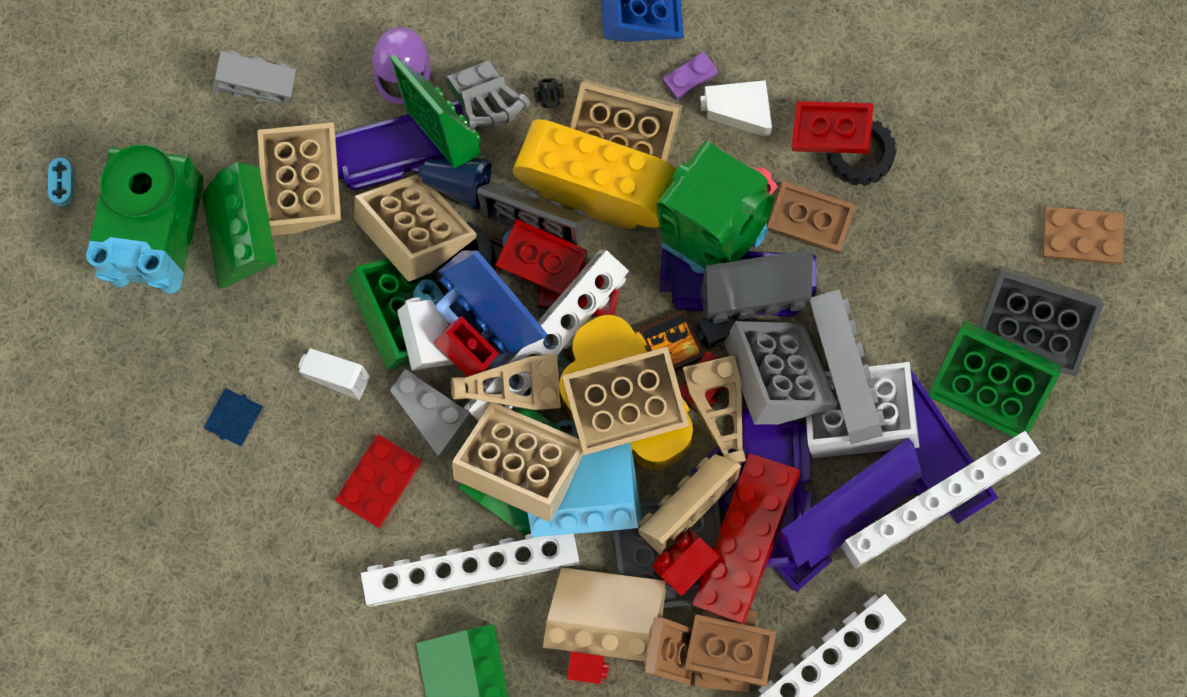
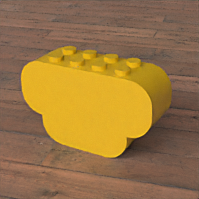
M540 119L532 121L513 167L514 176L525 185L539 190L546 200L557 201L563 208L569 210L572 208L579 209L586 216L624 229H634L637 224L651 228L659 227L656 203L671 185L673 175L677 170L670 163L658 157Z
M599 316L583 325L575 334L572 346L574 362L565 368L559 382L562 404L573 422L574 419L562 380L563 375L647 352L644 347L647 344L640 332L634 333L631 326L618 316ZM683 398L690 426L631 442L633 459L640 466L649 470H663L677 463L687 454L691 445L693 426L688 415L689 407Z

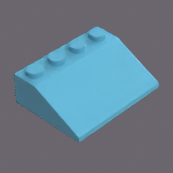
M631 442L587 455L583 454L565 497L551 521L548 522L528 513L532 537L638 528L642 518V510Z

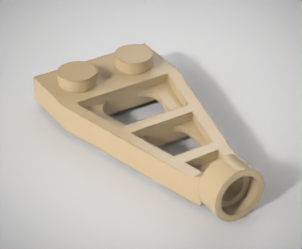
M557 355L530 356L466 378H452V398H467L529 410L561 408ZM520 372H528L530 374V395L521 396L510 391L509 379L512 375ZM500 377L502 380V394L484 393L482 382L488 378ZM465 383L468 385V391H467V392H466V389H465Z
M732 355L683 367L682 370L689 396L723 457L736 461L739 464L746 462L742 448L741 378L735 356ZM719 387H726L729 391L728 407L717 411L713 410L705 398V392ZM731 415L734 432L731 435L722 436L719 433L715 419ZM730 449H735V450H737V451H735V452L728 453V451H729Z

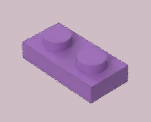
M702 52L664 77L663 82L676 100H679L717 75L718 70L708 56Z

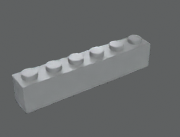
M840 290L811 297L812 312L851 444L883 436L881 426L886 425L882 409L876 410L874 403L879 401L875 387H869L867 380L872 379L868 364L862 365L861 357H865L861 341L855 342L854 335H858L854 319L849 320L847 314L851 313L848 299H842Z

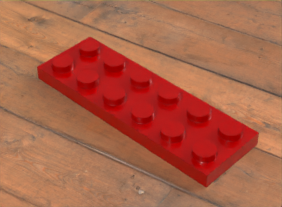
M749 453L713 548L720 557L703 574L692 604L693 606L745 624L801 471L799 469Z

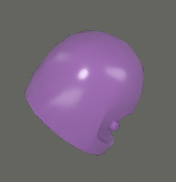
M401 26L391 28L380 36L374 48L372 58L375 85L381 97L395 104H404L403 98L390 96L383 90L380 84V77L386 81L398 83L390 59L391 55L395 54L420 74L424 71V77L428 81L431 78L429 54L424 41L414 30Z

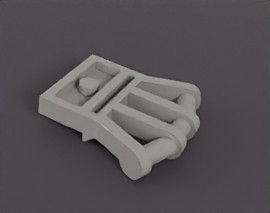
M490 61L449 75L445 81L462 106L464 118L471 130L475 129V127H490L493 129L504 121L509 123L514 120L521 110H525L530 105V101L525 95L517 94L505 84L503 76H499ZM499 94L510 101L512 105L507 107ZM484 98H489L498 111L497 114L491 111ZM471 103H474L483 117H475L472 112Z

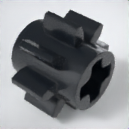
M555 78L541 79L538 81V87L533 88L535 102H541V107L543 108L556 107L560 105L559 99L565 98L562 83L557 84Z

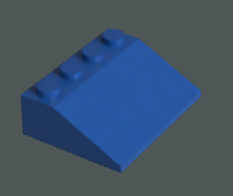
M602 0L604 39L634 42L684 38L681 0Z
M461 251L438 271L442 275L440 279L442 284L449 291L454 290L459 295L457 299L459 304L467 312L471 310L477 317L474 320L484 332L488 330L494 338L491 341L501 352L505 350L506 352L513 353L548 335L479 251Z

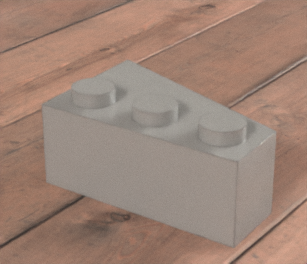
M221 51L211 95L218 96L219 91L234 93L233 98L241 99L242 94L256 97V101L288 104L291 98L296 69L290 68L285 63L273 64L266 62L260 57L248 58L241 56L235 51Z
M405 369L390 391L442 461L470 423L472 417L465 409Z

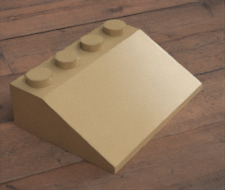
M585 80L580 85L570 128L658 157L667 162L683 106Z
M334 122L257 130L260 173L272 236L295 234L341 221Z
M418 174L355 196L353 219L408 282L430 274L476 238L477 234L435 189L423 184Z
M668 347L562 376L584 455L690 426Z
M490 403L452 461L453 478L460 483L550 522L565 497L582 459L583 451L578 438L499 404Z
M716 454L710 459L705 457L696 466L698 471L692 477L687 475L677 485L679 490L673 496L667 494L659 502L658 506L660 509L655 514L648 513L640 521L639 535L659 555L666 552L681 533L685 532L689 527L691 528L737 482L741 465L736 461Z
M561 567L547 618L543 648L644 662L645 655L649 649V630L653 624L654 617L662 618L667 582Z

